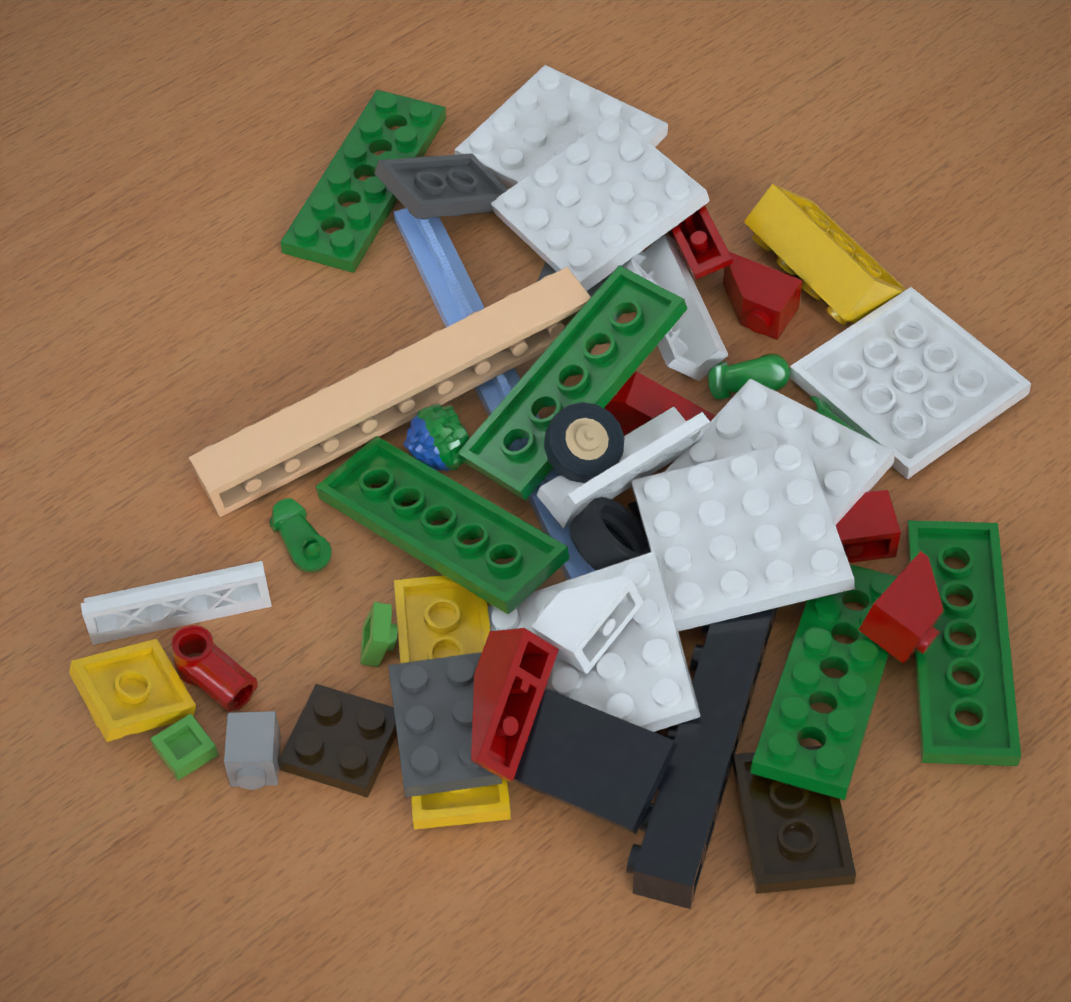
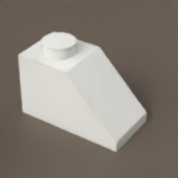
M624 575L560 590L551 603L546 604L540 610L536 621L531 627L537 636L559 649L558 657L583 673L588 674L640 609L644 601L632 579Z

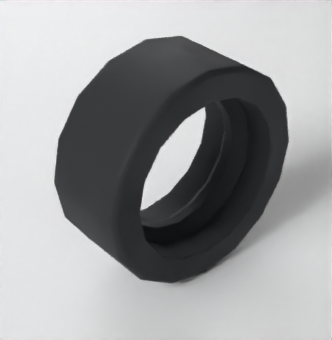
M605 497L593 499L573 519L569 526L571 539L577 551L595 571L650 553L642 523L627 508L614 500Z

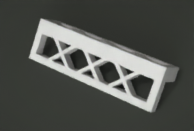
M664 234L645 252L641 251L622 265V267L685 300L688 309L659 342L658 348L667 367L698 381L703 379L713 366L722 362L728 356V352L674 239Z
M672 407L624 436L623 456L616 465L586 483L570 481L564 476L559 475L542 485L537 496L564 529L571 524L573 519L593 499L600 497L613 499L632 487L631 480L650 476L675 461L679 455L700 441L710 421L703 412L686 421L676 408Z
M262 561L84 598L85 603H81L82 615L93 645L272 607Z

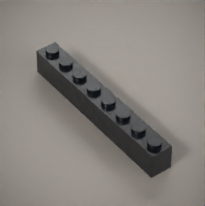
M778 607L702 626V634H706L707 637L704 645L696 644L690 664V671L695 672L692 685L701 717L670 726L667 738L674 740L678 746L659 784L656 801L650 804L640 825V830L646 832L642 846L633 844L630 851L626 873L633 874V894L691 909L731 772L733 754H736Z

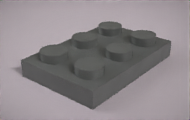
M473 153L379 160L374 173L416 219L494 212L491 203L508 190Z
M482 652L388 665L405 797L502 784L500 777L471 761L474 673Z

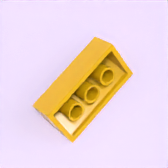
M772 184L744 220V223L754 232L752 239L767 251L773 250L779 256L776 260L777 264L791 275L795 276L797 274L803 279L802 288L812 297L818 300L822 298L829 305L826 309L828 314L843 325H846L848 321L855 324L907 290L816 203L796 193Z

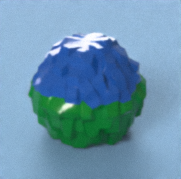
M439 403L418 411L417 415L411 419V428L407 430V437L403 444L414 458L437 471L457 470L464 463L459 457L458 451L470 438L465 427L460 423L459 416L453 410L454 407L452 405L442 406Z

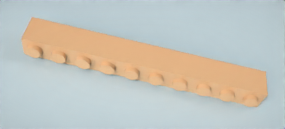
M566 267L554 274L545 276L540 281L516 293L509 294L504 299L474 312L468 317L442 330H438L404 349L396 351L393 355L367 368L358 370L355 374L329 387L322 388L317 393L291 406H287L253 425L243 428L238 433L214 445L205 447L200 452L190 456L189 460L218 516L222 517L362 446L376 436L379 437L411 421L419 410L438 403L442 405L544 353L591 297L570 269Z

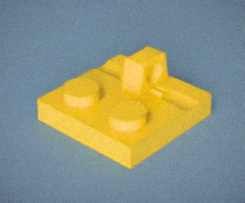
M158 639L72 660L70 663L69 674L87 705L95 725L99 727L106 742L120 739L129 734H138L176 723L189 714H192L194 717L196 704Z

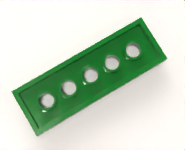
M376 90L280 242L282 253L354 273L398 200L374 174L378 161L423 157L446 119V107ZM393 126H401V127L397 128L396 130H390V129H389V128H391V127H393ZM377 151H386L381 155L373 154ZM362 176H372L365 181L358 180ZM346 202H357L351 204L349 207L342 206V204ZM330 228H340V230H336L332 234L325 232Z
M619 265L458 451L462 462L526 501L553 469L546 456L544 440L545 431L555 414L568 405L581 402L597 404L604 408L688 308L685 300ZM637 313L636 317L628 323L617 322L618 318L623 314ZM610 344L606 352L599 355L590 354L596 345ZM579 374L583 375L582 380L577 385L571 387L564 386V382L568 377ZM556 407L555 412L551 416L544 419L536 418L542 408ZM516 439H529L527 445L521 450H509L510 445Z
M378 436L315 486L320 500L508 615L570 559L568 546ZM372 484H385L379 488H369ZM418 501V502H416L414 505H411V506H407V507L399 506L402 502L411 503V502ZM450 519L442 525H431L434 520L445 521ZM482 538L479 542L472 545L462 544L466 539L475 540ZM499 558H515L512 562L507 564L494 563Z
M908 520L906 528L908 565L920 551L929 557L944 610L934 625V628L940 631L935 641L924 654L918 650L914 652L921 763L1018 766L1021 759L998 523ZM950 557L958 558L966 564V567L953 569L948 567L943 560ZM958 594L964 596L970 604L963 607L954 606L948 602L946 597ZM955 632L965 633L973 640V643L959 645L954 643L949 635ZM958 671H965L972 674L977 682L971 685H963L958 683L952 674ZM961 711L972 712L979 718L980 723L973 726L964 725L957 720L955 714Z
M852 564L849 565L854 576L855 589L810 599L806 602L752 760L750 772L751 774L846 800L889 656L886 650L858 629L875 601L898 577ZM847 602H857L865 608L855 611L847 608L844 604ZM842 634L850 636L855 641L850 644H843L836 641L833 637ZM827 668L838 669L844 676L831 678L826 676L822 670ZM825 703L831 706L834 711L819 713L813 710L810 705ZM811 738L820 742L823 747L810 750L801 746L798 741Z

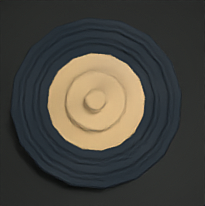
M581 402L568 405L555 414L545 431L544 449L549 463L557 473L570 481L586 483L619 463L624 452L625 438L620 423L611 412L597 404Z

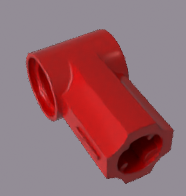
M197 625L185 626L173 636L171 645L175 668L182 681L197 685L228 712L233 710L239 711L250 701L252 694L258 688L257 679L216 646L211 633L206 628ZM192 653H202L199 656L188 657Z

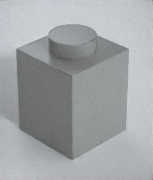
M276 711L228 713L224 765L231 787L239 786L244 789L255 790L263 786L278 785L281 733Z

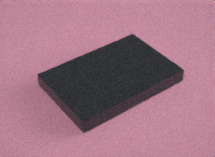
M546 688L513 781L637 834L678 745L672 739Z

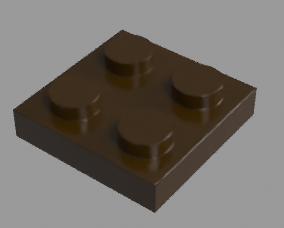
M316 684L278 760L280 770L368 798L397 735L394 707Z

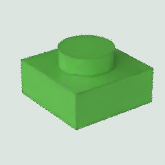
M379 602L373 603L362 625L360 664L378 667L386 651H393L398 627L397 624L391 623L392 605Z
M192 714L187 715L150 738L154 750L178 781L218 756L216 745Z

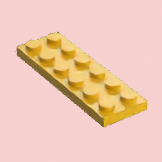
M444 575L394 580L400 663L483 651L490 632L487 601ZM501 778L502 784L412 796L414 830L511 820L507 781Z

